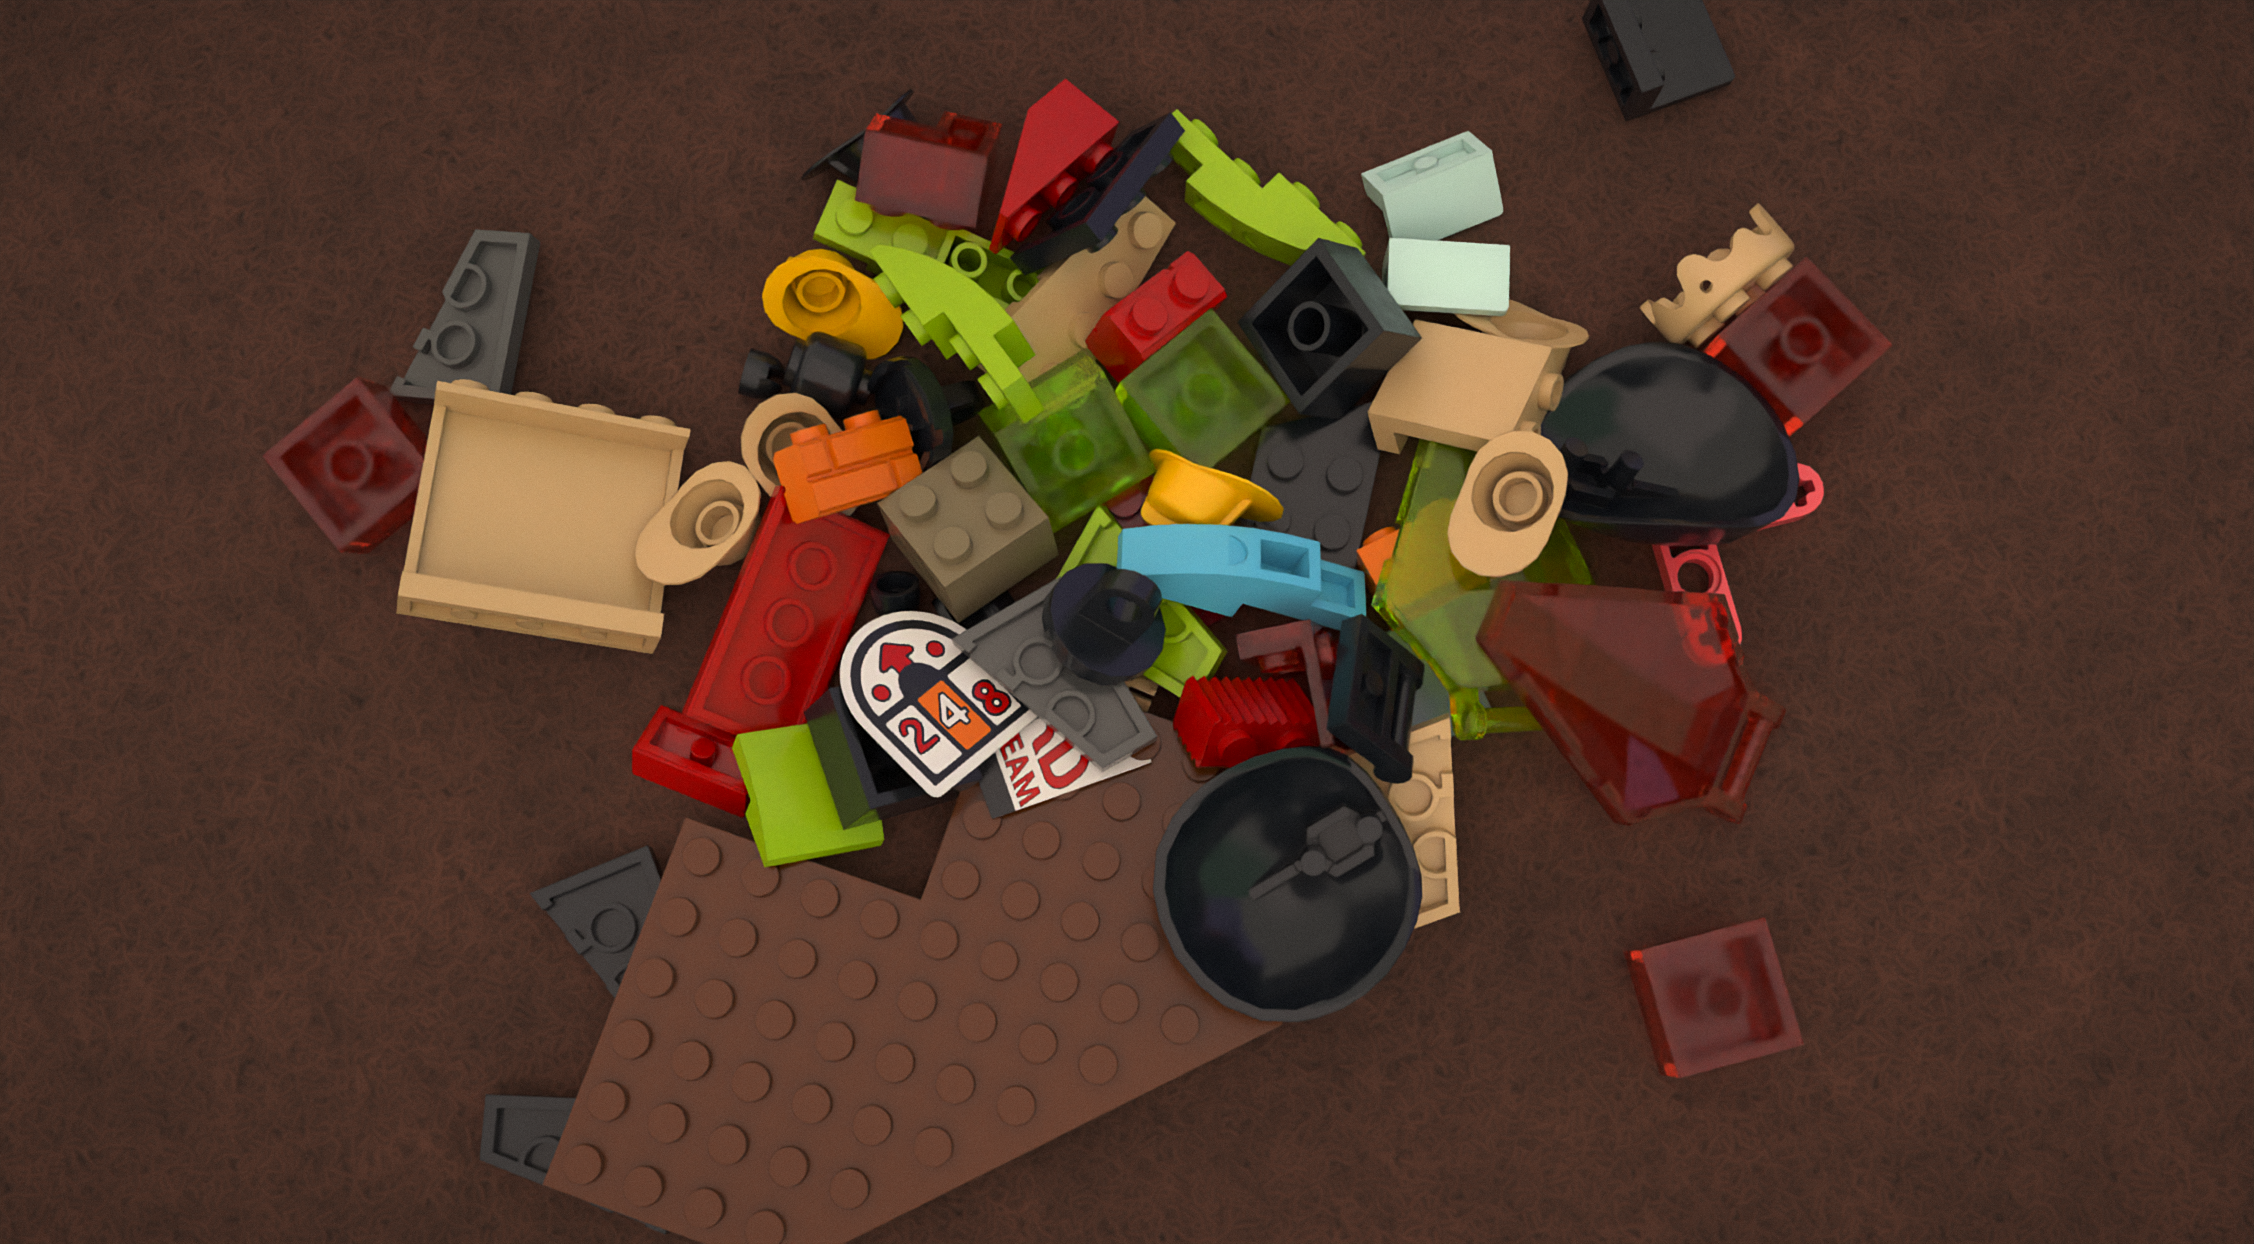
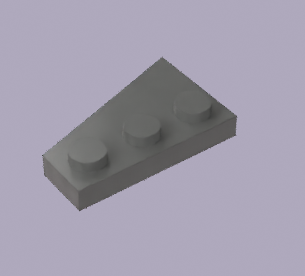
M475 229L442 291L445 297L442 308L430 330L422 328L413 345V348L418 350V353L404 379L399 376L396 377L387 394L388 396L397 401L434 405L437 381L451 383L459 379L476 381L486 385L489 391L511 395L540 247V241L530 233Z

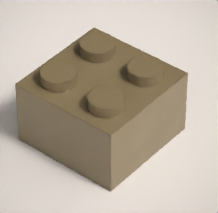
M980 436L877 503L892 541L958 623L1059 555L1049 517Z

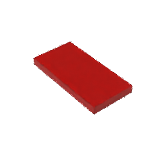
M781 485L775 486L681 713L735 736L742 733L807 724L804 712L829 687L890 536L888 533L841 512L796 524V522L792 521L784 496L785 487Z

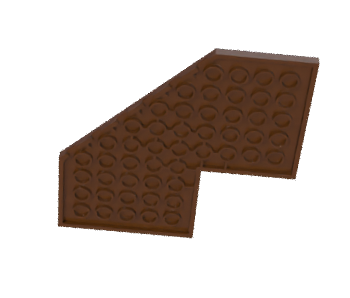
M1142 711L1158 737L1157 741L1131 755V757L1141 761L1151 759L1152 763L995 819L991 818L979 782L971 788L961 791L921 900L809 860L764 868L754 841L685 817L543 1185L703 1244H845L1281 1026L1282 1022L1260 1021L1225 1007L1201 988L1175 957L1160 924L1153 893L1156 850L1172 817L1183 803L1205 783L1229 768H1196L1195 760H1191V753H1187L1186 745H1182V738H1178L1177 730H1173V721Z

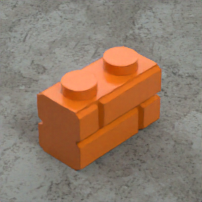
M873 410L844 419L845 431L829 435L826 424H820L791 433L790 438L793 445L775 452L773 462L781 486H784L786 490L784 496L792 521L800 524L884 499L922 474L918 456L912 451L914 443L906 418L897 416L881 420L879 411Z

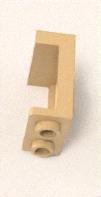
M1415 319L1413 326L1422 339L1388 371L1367 412L1378 450L1400 454L1409 436L1478 452L1494 437L1510 431H1533L1541 435V424L1547 411H1555L1559 405L1564 380L1562 375L1557 374L1553 347Z

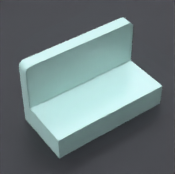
M1469 131L1361 173L1367 196L1383 211L1389 238L1438 241L1500 216L1503 213V204L1492 150Z
M1389 238L1383 260L1382 283L1402 310L1504 316L1509 308L1510 245Z

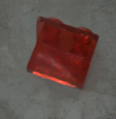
M1311 619L1236 634L1240 660L1260 669L1261 673H1272L1273 679L1290 678L1307 673L1321 747L1332 748L1341 753L1351 750L1349 746L1326 730L1339 640L1334 641L1330 632Z

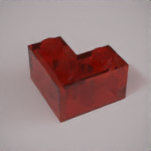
M944 111L937 126L934 127L876 113L865 130L855 201L870 204L871 210L885 216L900 217L910 213L928 217L931 224L947 230H962L965 226L975 228L991 190L1003 124Z

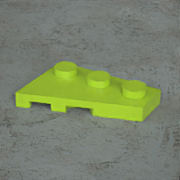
M1097 505L1057 578L1085 563H1107L1117 567L1118 536L1124 528L1105 506ZM1162 598L1160 608L1166 628L1163 650L1153 665L1143 675L1178 697H1181L1185 682L1190 677L1194 676L1196 680L1203 676L1208 681L1212 679L1228 651L1189 605Z

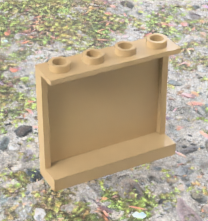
M459 379L451 383L437 381L434 408L407 555L398 591L396 614L653 654L662 634L664 614L661 613L665 585L649 580L637 567L635 548L638 537L648 522L678 492L683 453L690 436V429L677 427L672 420L660 416L650 415L635 419L615 415L614 411L610 408L598 404H582L578 407L553 403L549 397L535 392H519L516 395L489 391L486 385L472 380Z

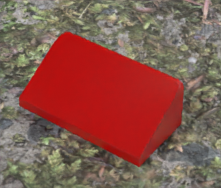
M660 705L632 749V773L741 818L745 816L751 801L732 750L736 736Z

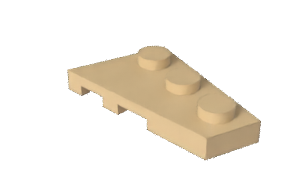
M1449 712L1411 727L1409 752L1414 756L1412 778L1405 783L1394 784L1384 782L1374 775V765L1353 749L1343 752L1366 770L1381 788L1400 818L1414 847L1422 875V901L1415 928L1460 912Z

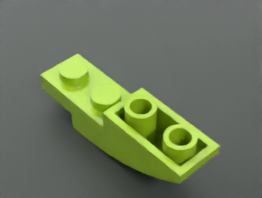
M1178 109L1172 113L1185 130L1170 150L1174 156L1173 160L1190 175L1186 180L1185 202L1208 222L1236 241L1290 266L1318 238L1356 247L1365 257L1366 252L1361 249L1362 242L1358 235L1343 222L1338 221L1334 224L1318 209L1320 205L1317 198L1302 183L1294 182L1291 184L1281 173H1278L1269 183L1261 188L1259 186L1261 182L1256 172L1239 158L1232 161L1218 148L1217 138L1203 122L1198 119L1189 121Z
M838 179L813 235V240L867 263L866 270L877 275L883 271L869 252L877 244L904 248L929 256L953 267L976 282L1004 310L1012 302H1020L1039 282L1037 276L1046 268L1044 267L1024 276L1010 259L1015 252L1003 248L995 255L989 250L991 241L953 224L947 230Z
M877 244L869 250L883 271L873 279L894 308H897L904 302L908 305L910 309L900 317L921 346L933 340L946 359L958 353L970 371L981 364L986 373L977 380L999 411L1010 403L1024 424L1045 410L1024 376L1018 370V367L1036 354L1014 320L991 295L976 282L953 267L929 256L883 244Z

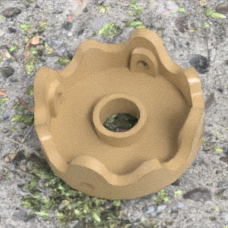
M1757 203L1749 211L1752 219L1758 226L1753 230L1747 228L1738 229L1730 239V249L1719 248L1711 252L1708 258L1696 254L1688 255L1677 265V277L1683 292H1680L1673 302L1666 298H1660L1656 302L1648 299L1640 306L1641 311L1669 343L1682 345L1689 341L1697 349L1725 325L1724 321L1734 314L1739 317L1766 294L1765 290L1793 268V265L1787 260L1795 247L1793 241L1760 203ZM1706 280H1708L1711 283L1709 288L1705 291L1703 288V283Z

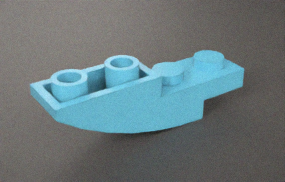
M1169 524L1126 528L1118 536L1117 569L1132 570L1145 575L1158 586L1163 599L1233 617L1242 604H1246L1340 631L1343 620L1359 614L1366 616L1365 572L1321 560L1320 542L1256 528L1213 524Z

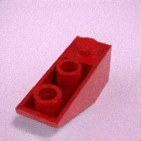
M1066 78L1028 109L989 250L995 255L1013 239L1018 242L1024 241L1037 227L1042 214L1051 206L1057 209L1059 206L1065 205L1074 195L1079 182L1088 174L1090 175L1114 150L1111 144L1119 121Z

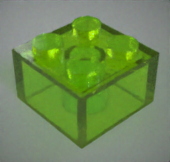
M1210 308L1118 384L1109 402L1151 451L1155 449L1170 451L1195 464L1216 469L1257 435L1262 428L1270 424L1289 404L1290 400L1212 308Z
M1083 350L1028 382L1045 410L1026 424H1024L1010 403L1000 411L993 403L978 412L1016 480L1049 517L1053 533L1157 471L1103 369Z

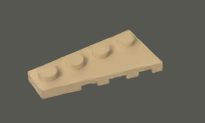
M1146 196L1131 211L1121 215L1114 224L1118 228V233L1105 247L1095 253H1089L1087 249H1084L1048 265L1037 276L1039 282L1020 302H1012L1005 309L1036 354L1018 367V370L1045 408L1040 415L1050 421L1060 422L1097 359L1087 348L1086 338L1106 311L1139 287L1176 224ZM979 364L977 367H979L981 370H983V371L986 373V371H985V369L982 367V365Z

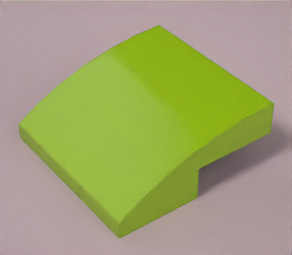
M808 724L737 734L732 750L751 800L745 815L764 868L882 845L884 841L882 820L843 830Z

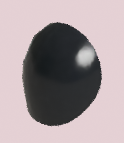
M1648 342L1629 345L1595 359L1564 381L1558 407L1555 411H1547L1541 424V436L1551 440L1562 453L1568 470L1566 496L1558 517L1596 533L1628 542L1673 547L1729 544L1784 517L1797 498L1799 473L1796 452L1783 423L1770 403L1746 378L1718 359L1681 344Z
M1303 746L1280 749L1239 763L1205 783L1186 800L1172 817L1156 850L1153 893L1160 924L1175 957L1201 988L1225 1007L1260 1021L1301 1022L1317 1019L1345 1008L1366 995L1389 973L1404 951L1417 923L1422 901V875L1414 847L1400 818L1369 773L1348 755L1337 750L1325 747Z

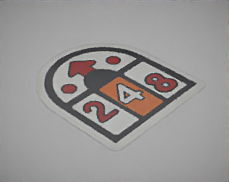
M901 611L890 613L864 625L847 644L840 665L842 693L850 712L869 735L930 796L941 797L1038 716L953 644L952 638L966 631L964 627L944 617L926 612Z

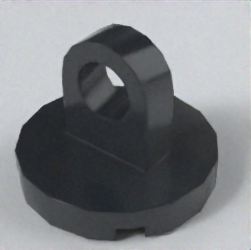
M900 356L880 363L874 368L867 387V392L870 391L869 395L875 393L876 408L869 409L868 412L878 410L881 420L897 416L906 418L914 443L912 451L918 456L922 472H925L951 455L953 427L973 418L985 407V402L974 381H961L941 387L931 369L915 357Z
M1085 563L1067 571L1045 597L1042 623L1044 632L1049 629L1050 637L1055 643L1051 649L1056 657L1079 678L1101 686L1117 685L1120 681H1132L1142 676L1162 652L1166 631L1160 608L1162 602L1161 591L1152 580L1136 571L1117 569V567L1107 563Z

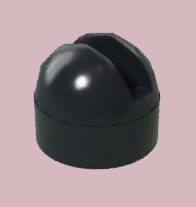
M751 348L743 369L738 394L754 399H769L777 395L783 388L776 382L769 380V377L783 379L785 374L784 365L773 355Z
M889 571L879 574L871 581V600L876 614L880 617L901 611H917L919 608V579L914 574L905 571Z

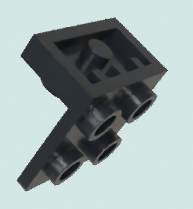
M1590 0L1582 17V21L1625 121L1726 87L1735 78V73L1702 0Z

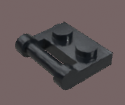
M1359 614L1343 620L1341 624L1326 730L1374 765V775L1378 779L1387 783H1405L1412 778L1414 756L1409 752L1415 694L1416 690L1420 689L1423 685L1425 665L1366 616Z

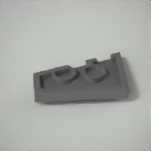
M1061 576L952 638L953 644L1101 772L1106 771L1157 741L1158 736L1124 681H1120L1117 685L1101 686L1079 678L1058 660L1051 649L1055 643L1050 637L1049 629L1044 632L1042 613L1045 597L1060 580Z

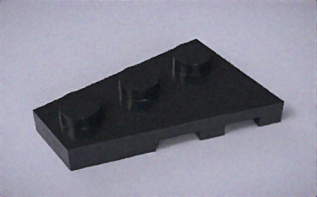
M647 845L529 894L541 909L546 911L566 935L565 938L579 955L586 959L615 998L663 874L653 848Z

